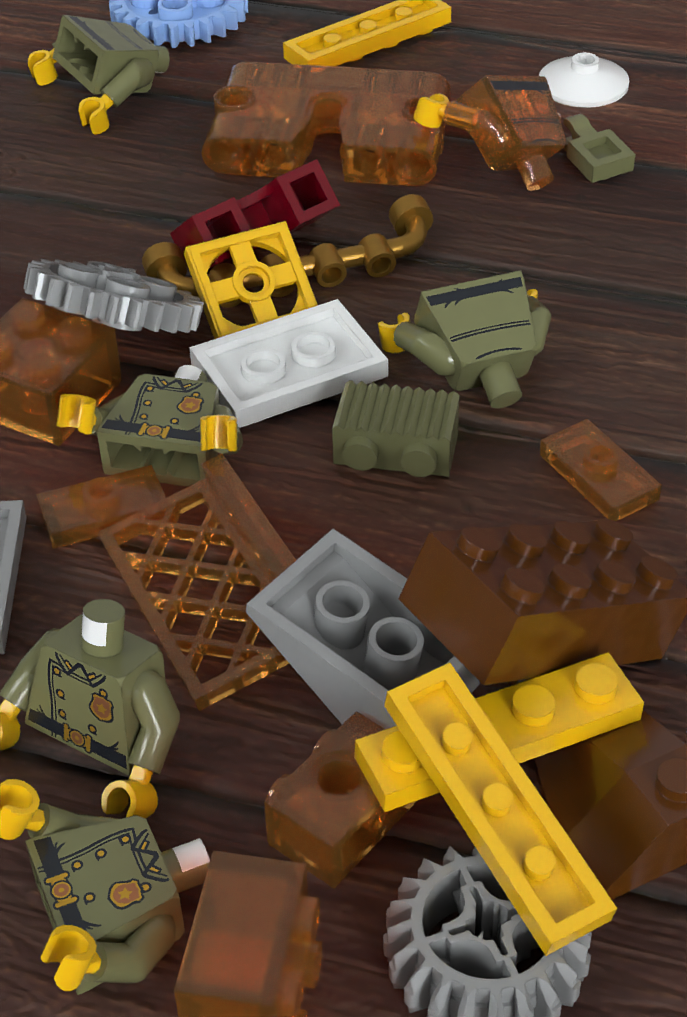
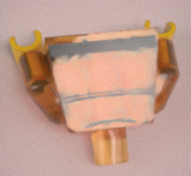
M485 75L455 101L449 102L448 97L440 93L433 94L429 98L421 97L413 116L417 123L429 128L440 127L442 120H444L446 125L467 131L474 139L487 165L494 171L519 170L528 191L540 189L554 180L547 159L564 148L566 143L561 125V116L556 110L549 84L544 76Z

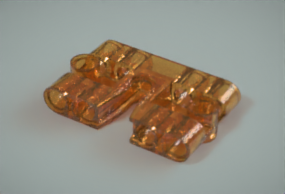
M241 62L233 66L225 86L214 94L215 114L204 141L201 155L205 164L218 173L279 177L304 165L307 157L312 152L317 135L333 132L341 134L342 138L340 158L344 182L406 186L424 185L435 177L439 155L444 150L446 118L443 117L440 127L429 128L417 123L413 116L421 97L429 98L433 94L440 93L450 100V84L440 74L424 71ZM365 149L372 150L375 153L367 152Z

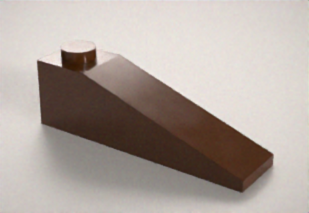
M532 678L509 681L508 684L509 686H512L530 680ZM644 710L639 721L534 758L541 796L546 798L548 807L611 900L687 864V744Z

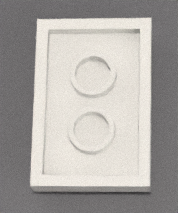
M338 299L189 347L191 365L201 369L206 374L208 382H212L218 387L220 404L232 411L233 416L237 418L239 428L343 392L345 383L349 380H352L357 385L361 381L369 384L388 377V358Z

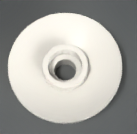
M586 52L548 63L540 71L538 82L547 83L549 90L541 91L548 98L573 107H600L614 103L621 99L629 88V76L622 67L612 61Z

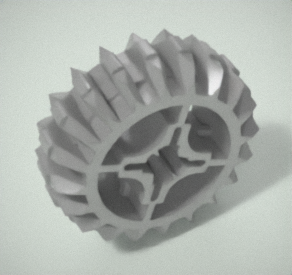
M449 846L446 854L443 856V866L423 858L421 867L418 868V879L403 877L402 884L398 888V900L391 901L390 907L387 909V933L383 935L384 956L387 957L389 962V978L393 983L394 989H404V1003L408 1006L409 1013L428 1008V1017H560L562 1005L573 1007L580 994L581 982L589 973L591 955L588 953V949L590 948L591 932L547 956L544 955L534 966L520 974L516 969L517 963L530 958L531 950L540 946L476 847L472 851V856L462 857ZM458 911V918L442 924V932L428 936L441 920Z

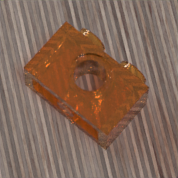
M357 711L337 730L327 731L316 743L311 756L292 774H284L278 778L270 788L264 801L268 844L333 889L417 802L415 801L384 813L355 759V740L385 729Z

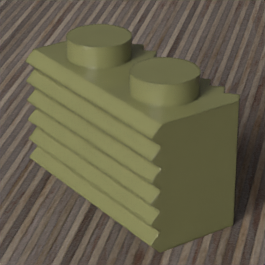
M349 380L344 385L332 428L333 464L346 465L359 471L373 468L406 472L415 477H426L429 475L450 477V469L458 438L460 395L455 391L447 394L443 389L437 393L432 388L427 391L420 387L413 391L409 386L401 389L397 384L392 388L385 383L379 387L374 382L367 386L363 381L356 385L352 380Z

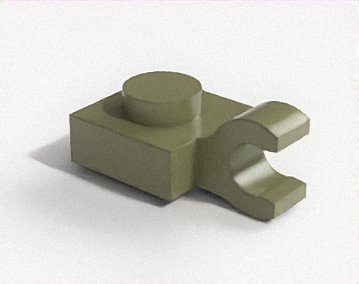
M583 114L564 118L563 124L570 130L572 136L561 139V145L567 152V158L591 183L633 171L636 154L611 129L597 132Z

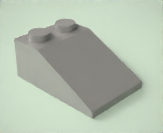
M332 529L246 604V613L339 722L358 738L397 726L384 707L387 691L449 662L472 693L478 687L480 681L398 599L407 578L335 529Z

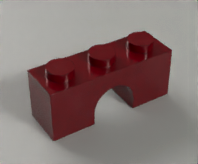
M318 159L276 177L267 185L239 200L233 197L191 216L173 230L170 235L174 243L180 247L184 256L185 247L286 221L290 233H293L316 222L340 206V203ZM252 246L253 251H255V250H257V249L260 248V247ZM229 250L216 258L207 273L218 264L233 261Z

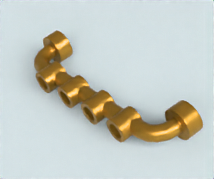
M409 194L399 198L392 204L389 210V219L399 237L386 239L383 235L374 233L364 237L355 246L337 249L330 243L317 245L310 251L309 255L299 256L306 275H315L317 282L323 287H334L340 284L347 275L346 268L361 265L365 266L368 274L372 277L388 275L396 266V258L413 254L423 245L427 231L433 223V214L427 202L420 195ZM160 242L152 245L145 251L142 257V264L146 276L175 284L177 290L188 291L192 293V296L199 297L192 277L185 276L187 264L178 245L171 242ZM274 253L265 256L260 261L268 267L285 263ZM221 263L214 266L208 273L210 283L233 277L236 270L235 266L230 263ZM248 275L243 279V285L246 289L261 286L263 281L256 275ZM296 284L274 289L271 296H287L293 292ZM237 299L219 305L230 308L237 306L242 301Z

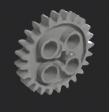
M41 259V261L32 260L31 263L28 262L23 287L25 293L33 295V299L46 301L45 304L68 313L85 315V318L92 319V322L128 331H141L142 327L154 332H159V329L171 333H176L177 330L189 333L190 330L197 331L204 302L200 301V297L192 296V293L188 291L177 290V286L173 283L153 277L141 276L136 274V270L132 268H123L98 261H88L87 265L76 261L71 263L55 259V262Z

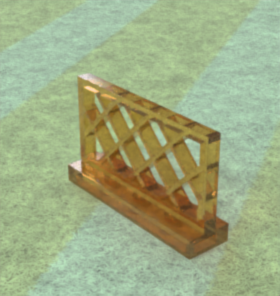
M222 453L201 463L205 479L97 532L102 545L199 711L289 664L275 646L267 648L253 645L260 628L246 613V605L226 603L235 583L260 587L259 592H261L296 560ZM202 503H205L208 508L201 526L177 523L182 513ZM140 534L154 536L146 554L122 551L119 546ZM169 539L194 542L186 560L162 557ZM209 544L234 548L227 565L201 562ZM154 572L179 575L171 594L146 591ZM194 578L220 581L212 600L186 597ZM157 609L163 610L161 616ZM178 612L204 616L196 636L170 632ZM219 619L247 622L238 643L211 639ZM182 651L189 652L186 658ZM204 655L231 659L226 672L203 684L199 682L196 672Z

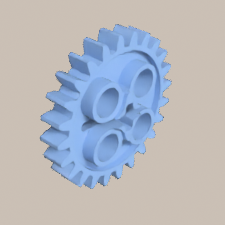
M109 0L112 22L131 25L148 40H153L154 45L160 46L164 42H170L172 48H176L179 42L184 41L190 47H193L195 40L198 39L211 43V35L226 37V29L237 30L238 22H245V13L249 12L248 0Z

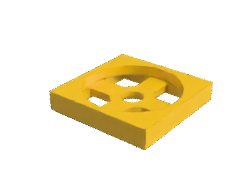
M286 221L185 247L184 257L200 301L204 302L203 309L214 339L318 306ZM252 246L273 252L285 263L268 267L266 264L257 261ZM229 250L236 268L233 277L210 283L207 274L210 266L216 258ZM248 275H256L263 281V289L255 293L249 292L243 285V279ZM296 284L297 300L293 310L289 314L278 316L271 299L274 289ZM237 299L248 303L256 323L238 326L223 317L219 304Z

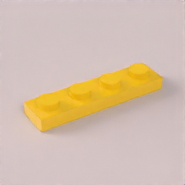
M397 0L283 42L284 59L308 77L321 75L330 68L346 62L360 60L364 55L383 48L394 47L401 41L417 35L428 34L435 28L451 23V6L442 0Z
M609 652L475 698L519 764L641 720L644 701ZM397 726L355 740V759L384 813L440 793Z
M449 662L387 691L384 707L545 956L611 921L617 907L452 664Z

